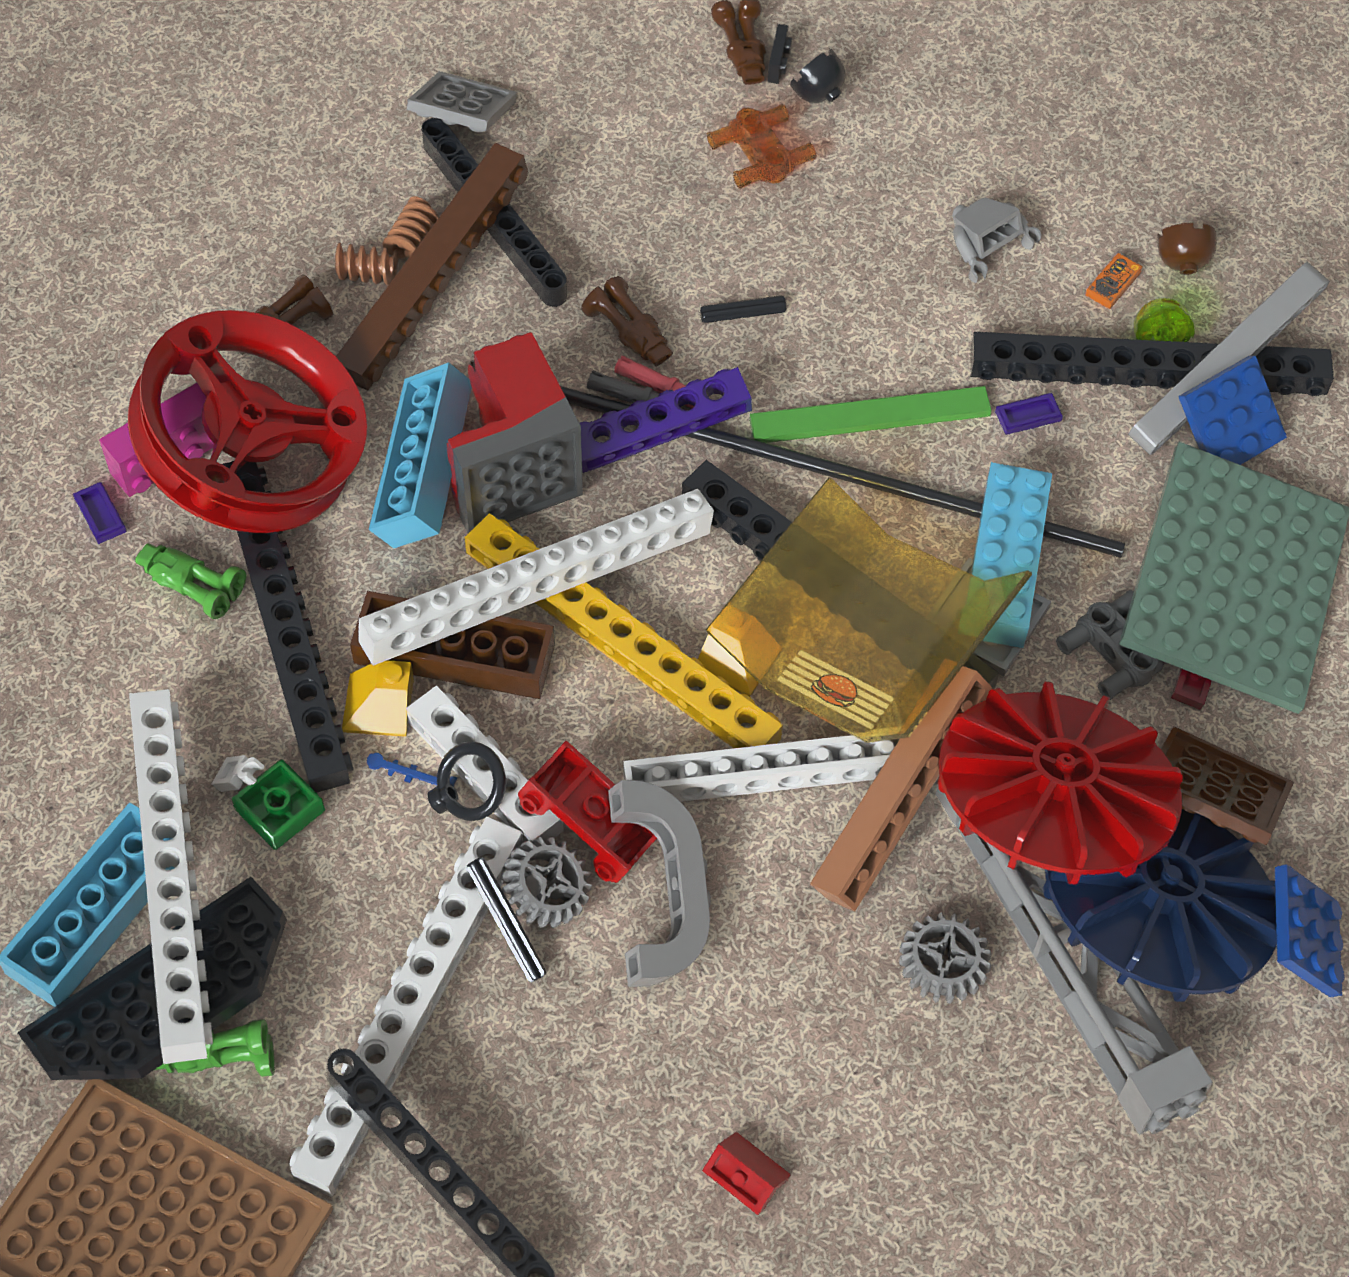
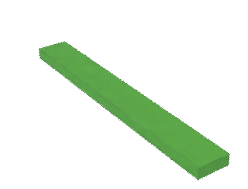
M981 386L752 413L749 420L753 439L770 443L989 417L992 410L986 387Z

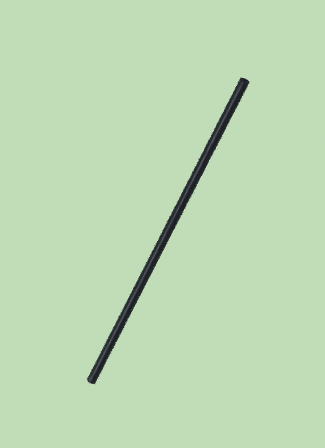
M560 386L569 404L601 413L618 412L630 406L625 403ZM656 415L652 419L662 421L666 417L664 415ZM707 427L685 435L697 440L976 518L981 516L983 503L722 430ZM1045 521L1044 537L1119 558L1122 557L1125 547L1123 542Z

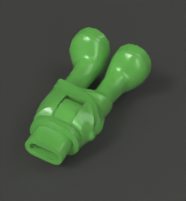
M147 543L135 559L136 564L144 567L145 573L151 575L153 581H156L161 586L169 587L181 595L189 596L201 604L203 612L212 619H219L225 615L230 608L229 599L234 602L236 601L246 581L245 570L237 566H231L221 574L206 567L203 561L171 547L166 548L163 545L156 547ZM194 579L202 581L215 590L209 591L194 583Z
M264 1019L253 1020L246 1025L216 1034L212 1030L213 1044L206 1045L207 1058L162 1064L155 1069H166L168 1073H174L175 1069L178 1073H194L208 1068L222 1067L233 1062L248 1061L254 1063L255 1069L260 1076H273L275 1073L274 1047L272 1037L268 1034L267 1022Z

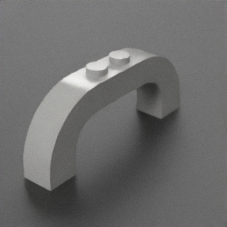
M620 780L608 790L611 822L634 823L650 830L661 844L665 862L671 917L669 937L664 944H638L625 953L628 987H645L657 985L670 979L697 959L705 946L709 933L711 895L706 886L707 862L703 858L699 831L685 806L671 793L657 785L644 781Z

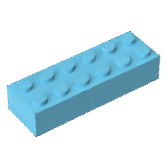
M449 362L404 379L369 526V531L393 548L440 533L451 483L450 479L452 478L446 443H448V439L462 432L472 388L469 378Z
M991 462L985 486L960 637L1019 648L1024 647L1030 625L1052 473Z
M130 802L0 953V966L4 973L53 1007L68 999L148 902L140 809ZM165 838V839H162V840L168 841V840H171V839H173V838ZM167 867L165 870H172L176 867Z

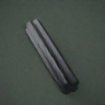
M780 295L704 305L700 307V317L703 323L784 313L786 311V300L784 296Z

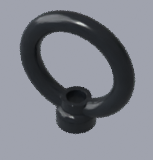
M464 742L454 746L446 753L439 765L437 787L428 792L427 796L431 807L439 814L449 811L455 817L465 821H478L486 818V816L488 817L499 807L505 794L506 774L503 764L498 755L482 743ZM466 755H476L482 758L488 764L493 777V787L489 798L476 808H467L458 802L456 789L450 785V774L453 766L460 758Z

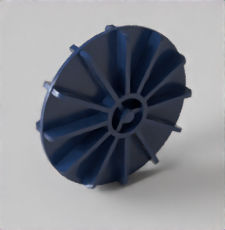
M1182 809L1179 823L1168 845L1149 860L1139 864L1135 874L1124 877L1119 871L1107 874L1081 875L1078 884L1074 885L1068 884L1066 873L1045 869L1046 883L1043 886V894L1045 898L1053 900L1063 921L1072 931L1067 941L1072 947L1082 943L1099 959L1119 971L1120 974L1116 982L1124 985L1127 978L1130 977L1143 984L1172 992L1176 1002H1185L1190 994H1212L1223 991L1227 994H1232L1263 969L1277 945L1275 881L1268 879L1257 859L1249 851L1254 842L1248 841L1244 837L1238 839L1226 828L1215 825L1209 818L1198 813H1190Z

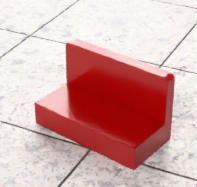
M737 1132L717 1145L702 1170L757 1215L766 1208L776 1190L786 1183L791 1176L789 1172Z

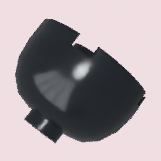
M829 49V56H826L824 52L799 71L802 77L798 82L794 78L790 82L792 89L803 100L813 104H819L825 100L831 103L842 93L839 88L845 81V67L834 50Z

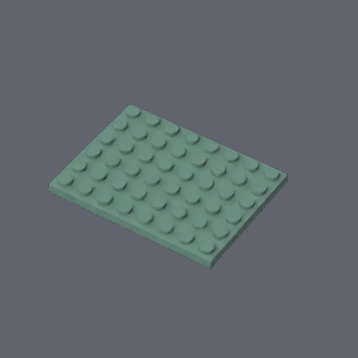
M1178 442L1174 448L1119 645L1299 714L1304 709L1348 522L1349 507L1185 443Z

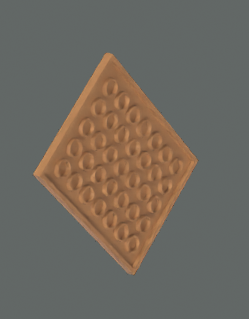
M92 1079L86 1082L0 1208V1277H292L333 1211V1207L328 1202L105 1081Z

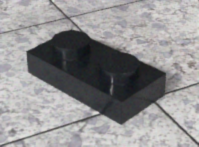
M777 25L768 68L769 83L779 84L780 74H786L788 58L784 56L785 54H790L792 47V37H788L789 25Z

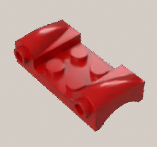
M566 740L519 791L520 804L530 814L544 815L548 809L552 811L598 853L593 859V865L598 877L604 881L617 883L657 838L650 830L641 825L611 822L608 790L615 784Z

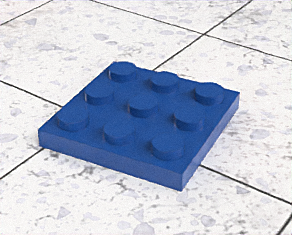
M1247 356L1178 396L1198 448L1210 454L1241 465L1287 438L1256 356Z
M1288 864L1275 867L1277 962L1328 997L1342 996V982L1345 975L1341 966L1343 940L1340 935L1339 919L1342 917V910L1339 902Z

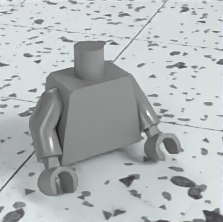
M981 198L968 207L960 204L953 211L955 224L953 236L955 244L964 262L969 263L971 266L969 279L974 283H977L978 280L975 271L981 272L984 278H986L988 271L987 265L982 261H977V257L983 259L1022 233L1024 235L1021 239V244L1026 249H1032L1034 241L1039 243L1041 239V231L1037 227H1028V221L1020 213V209L1012 203Z

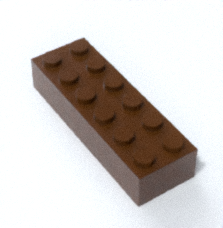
M367 591L359 618L406 601L409 598ZM499 616L387 661L411 662L413 675L541 699L555 647L554 626ZM358 618L350 647L354 664L367 666L372 663L359 643Z

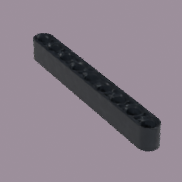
M427 119L423 122L421 128L424 150L454 189L459 192L479 164L442 119ZM510 204L504 206L497 215L493 226L487 228V231L546 305L551 307L562 305L567 300V277L513 207Z
M345 1048L334 1051L329 1056L327 1062L326 1076L329 1084L505 1277H528L531 1274L537 1273L543 1277H555L551 1265L357 1054ZM339 1063H346L351 1066L352 1071L347 1075H339L333 1068ZM362 1089H370L376 1094V1097L372 1101L366 1102L362 1101L357 1096V1093ZM385 1115H394L399 1119L400 1124L389 1128L382 1124L381 1119ZM409 1141H418L423 1145L424 1150L419 1154H411L406 1150L405 1144ZM434 1167H441L447 1171L448 1177L445 1180L437 1181L430 1176L429 1171ZM460 1193L467 1194L472 1199V1205L465 1208L459 1207L454 1202L453 1197ZM482 1220H490L496 1225L497 1231L489 1235L484 1234L478 1228V1223ZM510 1246L516 1247L520 1251L522 1258L515 1262L509 1261L504 1257L503 1249Z

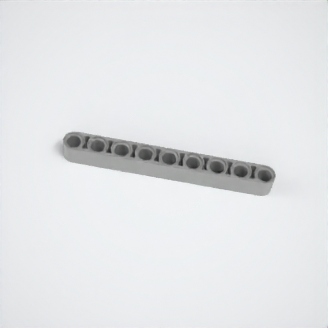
M1305 262L1133 426L1128 435L1150 455L1154 454L1188 422L1179 400V395L1247 356H1256L1324 291L1330 281L1310 263Z

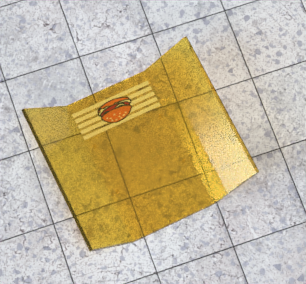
M828 477L706 628V632L766 690L858 739L870 743L909 738L1031 577L1032 572L1023 571L984 581L888 535L832 478Z

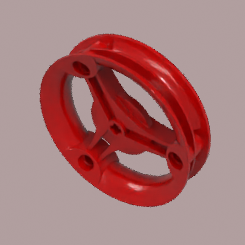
M224 310L202 313L185 319L167 330L151 348L144 363L142 373L133 388L128 406V430L134 452L141 466L155 485L169 499L196 517L224 528L243 532L271 533L285 531L307 524L323 514L337 500L348 477L357 466L364 451L367 437V419L363 400L353 378L337 357L318 340L301 329L274 317L247 311ZM218 351L246 353L281 366L309 387L319 399L324 409L287 402L268 386L244 379L224 360ZM170 374H191L206 397L201 416L204 430L214 443L210 459H188L176 446L166 428L161 411V393ZM289 444H320L323 452L330 459L324 471L315 480L302 487L285 492L262 493L245 490L242 481L236 475V472L246 462H265L275 459L287 449ZM222 451L235 458L230 469L217 462Z

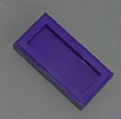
M1052 393L996 406L995 409L1005 435L1060 422L1063 418Z
M102 482L73 493V497L98 544L127 532Z

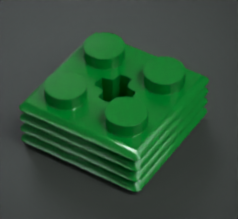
M282 759L257 777L256 783L247 785L231 799L235 811L274 850L279 849L325 811L323 799ZM276 802L280 805L284 804L281 807H273V804Z

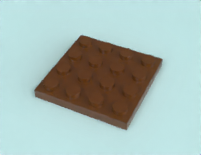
M1173 726L1161 750L1170 761L1172 767H1177L1182 772L1183 779L1180 785L1182 809L1190 813L1201 814L1219 827L1237 831L1248 841L1267 845L1294 782Z

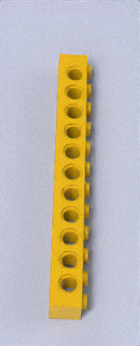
M490 513L464 537L466 553L488 569L539 550L529 537L519 535L507 521L497 519ZM507 547V549H504V550H501V549H498V548ZM585 582L534 602L732 748L777 744L781 740L783 724H781L777 716L771 712L763 711L756 706L755 702L748 695L740 694L731 688L730 684L723 677L715 676L706 670L701 661L694 657L690 658L681 652L676 643L663 639L651 625L646 622L641 623L634 618L625 606L621 604L616 605L609 600L600 588H593ZM572 598L580 599L578 601H569ZM594 616H603L604 618H602V619H595V618H593V617H594ZM626 633L628 636L620 637L617 634ZM643 651H651V652H653V653H652V654H649V655H645V654H642L641 652H643ZM672 668L678 671L670 673L665 670ZM698 686L701 687L702 690L694 691L690 688ZM723 704L726 705L728 708L719 709L715 706ZM742 723H750V724H752L753 726H752V727H743V726H741L740 724H742Z

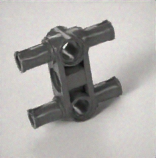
M1128 590L1111 603L1096 602L1088 608L1087 613L1078 619L1076 626L1062 636L1057 637L1056 640L1059 649L1066 655H1069L1084 643L1089 642L1117 671L1104 681L1098 683V689L1102 696L1105 695L1110 700L1128 687L1147 685L1152 680V677L1162 670L1165 663L1119 645L1126 621L1123 617L1128 614L1134 593L1132 590ZM1136 665H1141V666L1145 667L1146 669H1141V668L1137 667Z

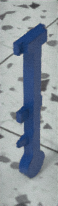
M371 753L367 757V765L373 770L382 767L388 769V776H392L394 772L406 775L404 781L408 783L411 782L412 778L437 785V777L416 771L418 767L411 764L410 768L398 765V760L393 762L383 760V756L379 753ZM451 776L450 785L454 787L457 777Z

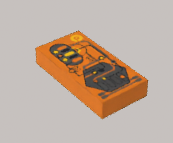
M1117 253L1087 288L1086 296L1111 309L1141 273L1142 266Z

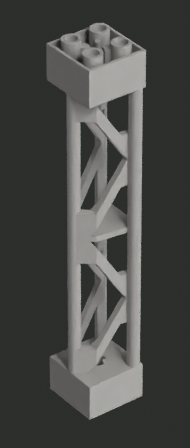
M937 786L936 795L954 826L956 825L959 830L962 819L951 806L945 793H942ZM959 830L1117 1094L1119 1102L1138 1134L1140 1135L1149 1130L1151 1134H1156L1170 1125L1169 1120L1179 1115L1183 1120L1196 1114L1200 1110L1199 1105L1207 1098L1206 1093L1213 1082L1191 1046L1180 1051L1178 1050L1137 981L1128 977L1123 987L1150 1031L1097 1000L1098 957L1082 944L1080 971L1064 944L1068 943L1067 939L1072 931L1065 922L1053 927L1045 913L1063 921L1054 902L1030 890L1033 887L1043 893V886L1046 881L1019 865L1015 870L1009 868L1008 864L1011 856L987 843L994 854L990 856L976 833L965 836ZM1024 905L1040 931L1039 936L1021 906ZM1049 952H1053L1075 991H1071ZM1112 968L1118 977L1120 972ZM1115 1027L1121 1028L1122 1030L1128 1032L1129 1034L1140 1039L1141 1041L1115 1029ZM1107 1043L1126 1073L1127 1080L1124 1079L1104 1044ZM1129 1051L1153 1062V1064L1139 1070Z

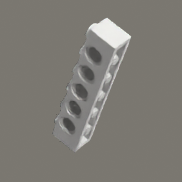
M436 685L406 708L408 723L442 759L451 748L464 742L482 743L498 755L505 770L506 787H513L515 790L508 793L505 792L499 807L493 813L504 824L522 831L523 843L525 841L532 843L537 837H541L545 842L549 837L555 838L564 831L563 821L549 809L544 815H525L522 813L524 809L520 804L518 793L528 780L521 774V769L516 761L511 757L506 758L500 752V747L494 738L490 735L486 737L479 730L480 728L476 720L470 714L464 715L457 701L450 693L444 694ZM442 722H451V723H452V724L449 725V726H440V725H439V724L442 723ZM463 756L455 763L452 769L483 802H486L493 787L491 770L480 769L488 764L479 756Z

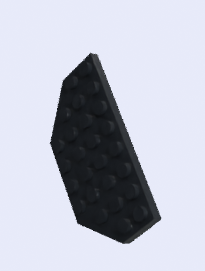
M251 876L199 911L200 920L193 921L194 930L201 929L203 950L196 951L197 961L204 960L206 981L200 982V992L208 991L210 1012L203 1013L204 1023L211 1022L212 1030L262 996L287 922L283 911ZM176 926L171 930L180 929L182 926ZM152 943L17 1032L50 1080L142 1079L164 1064L160 1043ZM176 956L172 960H182L185 956ZM178 987L175 991L182 992L187 990L188 987ZM182 1018V1019H180V1020L177 1021V1022H179V1023H188V1022H190L192 1019H191V1018Z

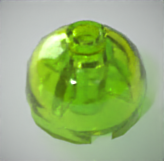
M1163 297L1149 301L1138 311L1134 320L1135 340H1151L1153 336L1156 341L1188 342L1191 335L1193 338L1195 334L1194 322L1186 307L1177 300Z

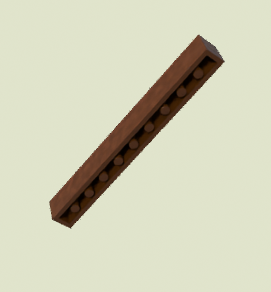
M496 142L341 348L336 357L346 368L357 386L368 391L374 382L379 381L384 368L390 360L396 358L401 345L407 337L413 335L416 325L423 315H427L431 310L434 300L440 293L446 290L451 277L462 268L465 258L471 250L479 245L481 237L487 228L493 226L501 209L510 203L512 194L518 186L526 181L528 169L524 155Z

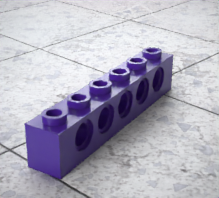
M739 368L720 370L710 378L693 380L685 387L675 391L666 390L656 398L648 401H636L624 410L607 412L601 418L591 422H580L582 473L752 411L751 396ZM712 394H720L723 396L718 400H712L709 398V396H711ZM686 404L694 406L693 409L687 411L681 409ZM656 415H664L666 417L662 421L652 419ZM629 425H634L638 427L635 431L632 432L624 430V428ZM600 436L609 437L605 442L595 441Z

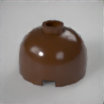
M1194 223L1175 224L1164 228L1162 236L1160 234L1157 235L1158 251L1164 264L1175 271H1180L1182 275L1197 273L1198 269L1205 267L1212 260L1216 252V230L1208 224H1203V229L1194 228Z

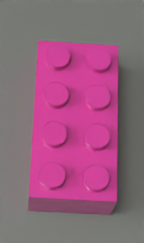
M197 382L161 403V411L166 428L176 446L188 459L201 458L203 453L212 449L214 445L202 424L201 413L206 397ZM128 423L99 439L110 474L129 497L136 493L145 492L154 483L141 466L134 452Z

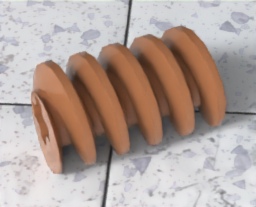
M417 196L410 197L408 204L405 205L403 212L400 213L397 218L398 220L395 221L392 229H390L387 237H385L383 247L388 249V253L393 256L395 249H397L399 259L409 258L438 220L439 216L426 200Z
M340 242L337 243L335 270L340 280H345L349 275L350 280L355 282L360 276L361 281L367 283L372 277L375 284H379L384 279V283L389 285L396 276L398 268L397 249H395L391 257L386 247H384L381 255H378L376 246H373L370 253L366 254L364 245H361L358 253H355L353 244H349L345 252L343 251L342 244Z

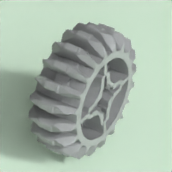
M541 837L535 838L532 843L525 841L520 845V848L512 851V859L509 858L503 866L507 871L502 874L501 880L508 884L502 888L503 893L511 894L508 902L510 905H517L516 916H520L523 913L527 915L526 924H531L535 919H537L539 928L545 927L548 922L552 928L559 926L561 922L567 924L573 919V916H577L582 912V906L589 900L585 893L591 890L592 885L585 882V880L590 877L591 872L582 871L581 867L585 865L586 860L580 859L577 861L574 857L577 854V849H572L568 852L566 850V841H562L557 846L554 837H549L545 842ZM532 860H545L549 862L545 867L537 864L535 866L528 864ZM550 897L555 900L560 898L565 903L561 905H548L544 901Z
M941 912L937 915L936 921L929 915L924 918V924L916 921L912 927L913 931L908 930L905 933L904 940L906 942L901 943L899 950L903 954L899 958V964L905 967L902 975L903 978H912L909 985L911 989L921 986L920 995L922 998L927 996L928 992L934 993L933 1001L935 1003L939 1001L941 995H945L947 1003L950 1004L953 1002L954 994L962 1002L966 999L967 992L973 995L976 994L979 988L978 985H984L987 976L985 974L989 973L991 969V964L988 960H990L992 955L991 950L985 949L988 944L987 938H978L981 931L979 927L970 930L968 928L970 924L969 919H965L961 924L957 922L955 913L951 916L950 920H945V916ZM944 937V939L941 942H928L927 945L924 944L926 941L930 939ZM955 940L961 943L968 951L960 949L956 945ZM948 947V961H946L945 968H942V955H944L945 948ZM920 960H923V964L931 966L935 971V975L930 973ZM963 970L968 971L956 978H946L952 972L962 973Z

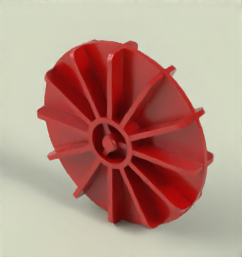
M1045 681L1041 692L1005 694L998 687L991 689L985 701L972 706L964 713L957 714L943 739L940 749L938 788L942 793H945L951 806L962 819L959 830L963 835L968 836L976 833L996 849L1011 856L1008 864L1009 868L1015 870L1019 862L1022 861L1043 869L1066 873L1068 884L1077 885L1081 875L1107 874L1119 871L1124 877L1135 874L1139 864L1149 860L1168 845L1177 828L1182 811L1180 787L1183 779L1182 772L1179 768L1172 767L1168 758L1155 743L1158 731L1153 726L1140 730L1125 718L1108 710L1107 706L1110 698L1105 695L1102 696L1096 705L1079 698L1055 694L1053 682Z

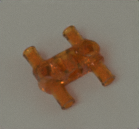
M784 104L764 112L753 108H743L738 111L736 118L730 120L728 126L707 133L708 143L713 150L735 142L738 143L751 162V166L733 172L735 184L739 189L760 180L774 184L784 181L787 174L793 172L795 166L816 159L815 148L810 142L789 151L785 149L771 129L772 126L789 121V113Z

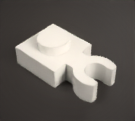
M245 755L227 757L211 785L221 792L239 790L245 783L253 785L257 779L252 775L257 770L263 769L264 765L255 757L248 758Z

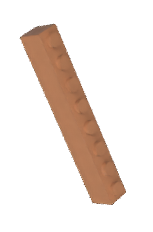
M949 661L947 662L811 881L810 885L826 899L854 912L856 911L938 778L940 749L954 717L959 713H964L972 706L985 701L988 692L992 689L978 671Z

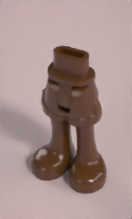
M721 0L712 6L711 14L714 22L723 28L729 41V45L726 48L727 56L732 61L737 75L742 77L744 84L761 83L765 80L763 73L765 72L764 56L766 48L765 44L757 38L754 30V23L762 10L760 1L742 0L737 7L736 15L745 39L743 41L737 32L735 10L732 2Z
M304 274L297 277L292 288L269 307L263 305L255 311V313L271 316L291 325L312 312L324 320L333 316V310L318 287L314 288L312 281ZM299 301V302H298L296 305H294L292 308H290V309L287 310L285 313H283L282 315H280L283 311H285V310H286L288 307H290L292 304H294L295 302Z
M621 276L612 277L606 281L604 290L599 286L593 289L581 306L582 312L587 317H595L602 313L618 330L620 342L639 354L643 360H650L654 366H659L672 356L673 351L667 346L668 340L662 335L654 317L649 313L643 314L627 293L629 285L626 280ZM613 303H618L631 320L628 321Z

